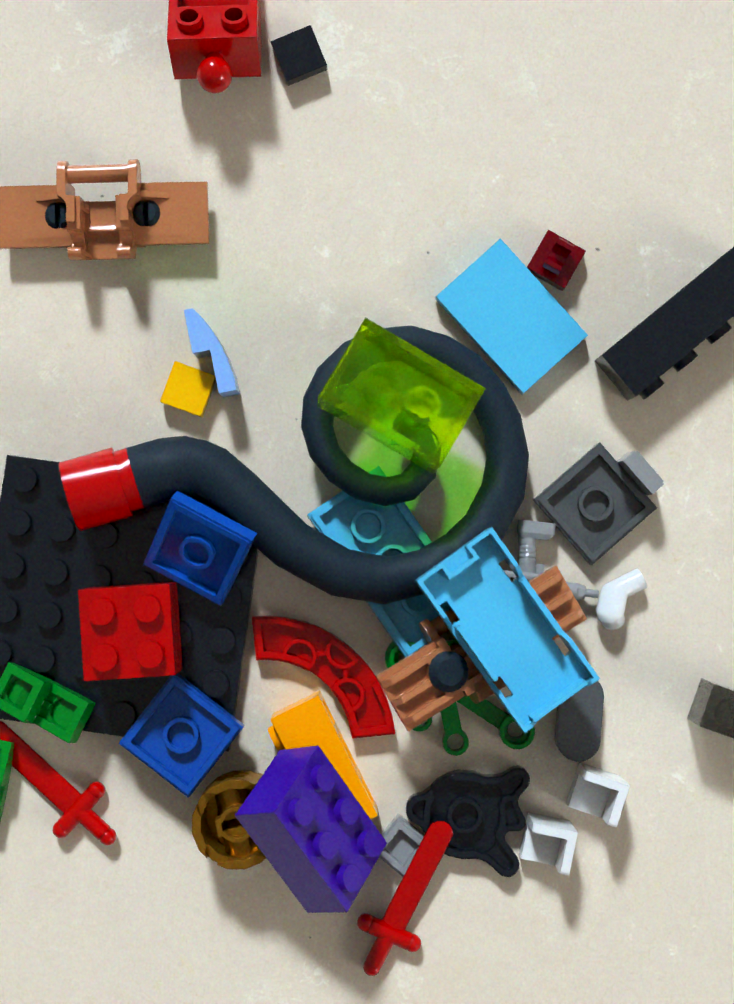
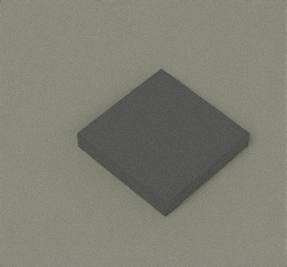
M600 442L533 499L552 523H556L559 531L589 565H593L657 509L655 504Z

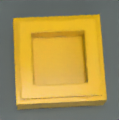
M175 361L160 402L203 418L216 383V377L213 374Z

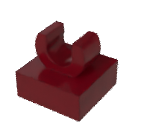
M548 230L527 268L537 278L563 291L586 250Z

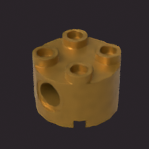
M233 770L218 776L206 787L192 815V835L199 851L206 858L209 857L217 862L218 866L225 869H247L262 863L266 859L235 817V814L263 775L262 773H255L250 770Z

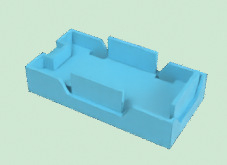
M492 527L485 529L414 580L516 725L524 733L532 729L538 720L579 690L594 684L600 679L574 641L562 630L527 581L519 564ZM505 560L517 576L513 581L509 579L499 565L501 561ZM445 601L459 620L451 623L440 607ZM556 635H559L569 649L565 656L552 639ZM499 676L512 693L510 696L504 697L502 692L493 683V681L498 680Z

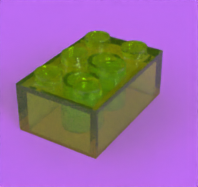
M365 317L319 394L317 406L434 474L441 467L486 388Z

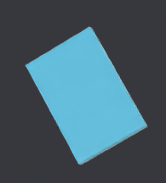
M501 238L435 297V300L521 395L588 336Z

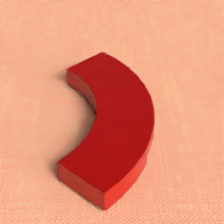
M273 615L252 616L256 660L290 663L319 677L330 687L342 705L349 722L352 739L395 734L393 716L384 690L372 669L347 643L331 632L303 620Z

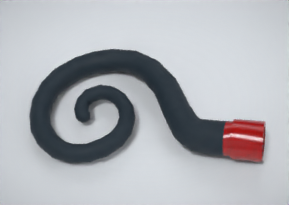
M412 325L377 328L348 340L317 368L303 397L301 429L310 458L329 482L354 499L382 506L415 500L436 478L439 450L431 429L416 414L405 412L398 414L393 424L396 434L407 442L412 452L410 464L401 474L390 477L373 475L350 461L339 447L333 428L334 409L344 390L362 371L382 363L404 361L428 369L455 385L471 405L481 426L486 451V463L482 484L466 515L445 535L425 547L389 557L350 550L308 526L254 472L227 449L206 440L188 436L159 438L114 451L113 447L62 461L58 464L68 505L79 531L133 516L132 511L169 501L175 492L179 491L187 496H194L202 500L213 510L256 532L257 535L253 545L276 566L331 596L388 604L423 595V592L414 580L485 529L492 527L499 538L503 540L525 495L529 452L521 414L504 383L480 355L448 335Z

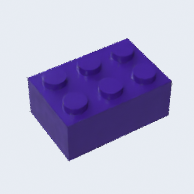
M319 745L279 750L235 814V817L307 913L348 912L387 844Z

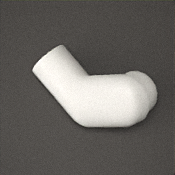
M639 569L620 576L602 587L596 607V614L598 620L602 622L603 627L606 629H619L625 622L624 611L627 597L647 588L646 581Z

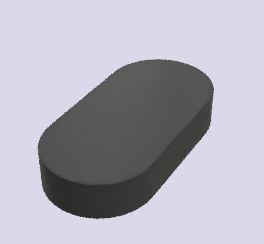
M598 681L579 690L557 706L555 743L558 750L569 760L576 762L586 761L593 757L599 749L604 692Z

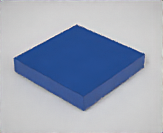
M176 491L169 501L143 565L222 606L257 533L191 497Z
M178 673L169 677L119 744L189 798L245 725Z

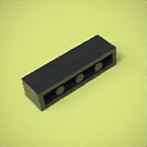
M734 247L595 360L627 400L636 397L638 394L643 400L649 397L664 384L660 376L673 366L677 372L698 356L694 348L707 339L710 344H713L732 328L727 321L734 316Z

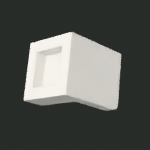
M579 762L566 804L570 808L600 817L607 825L616 828L630 785L620 775Z
M527 812L519 856L521 859L553 865L557 868L559 874L569 876L578 832L569 820Z

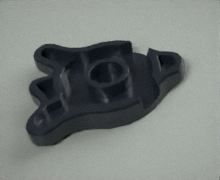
M519 765L512 766L502 773L493 775L483 774L474 770L458 769L450 771L438 777L424 791L411 795L406 802V814L410 821L422 828L424 833L436 821L447 822L452 827L453 836L444 853L447 856L459 859H480L491 865L501 876L511 877L519 869V860L506 842L505 835L509 831H521L526 825L518 799L529 786L530 777L525 768Z

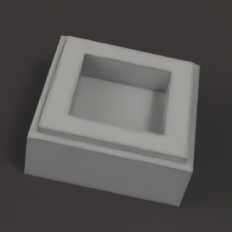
M638 451L628 452L617 461L646 495L654 494L664 485L662 478Z
M397 814L381 834L387 844L379 858L404 877L424 834L400 814Z

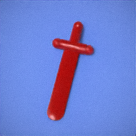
M0 721V740L14 742L12 766L64 813L58 822L54 824L53 834L57 838H65L80 823L96 839L100 840L103 845L113 844L117 837L115 830L110 828L92 810L105 794V786L101 782L96 781L91 783L81 794L13 730Z
M436 821L429 826L383 918L379 919L367 913L358 917V928L377 937L363 964L364 972L367 975L375 976L379 973L393 945L409 952H416L420 949L421 939L419 936L405 929L452 839L453 830L447 822Z

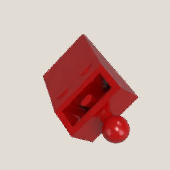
M169 0L167 44L174 79H197L199 85L205 91L221 93L229 87L233 77H261L260 0Z

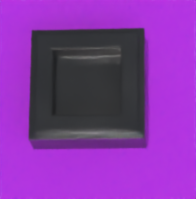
M311 25L271 41L272 49L288 86L328 70L327 63Z

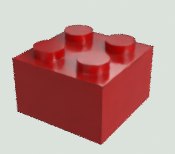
M177 582L89 587L78 590L84 681L173 676L183 670Z

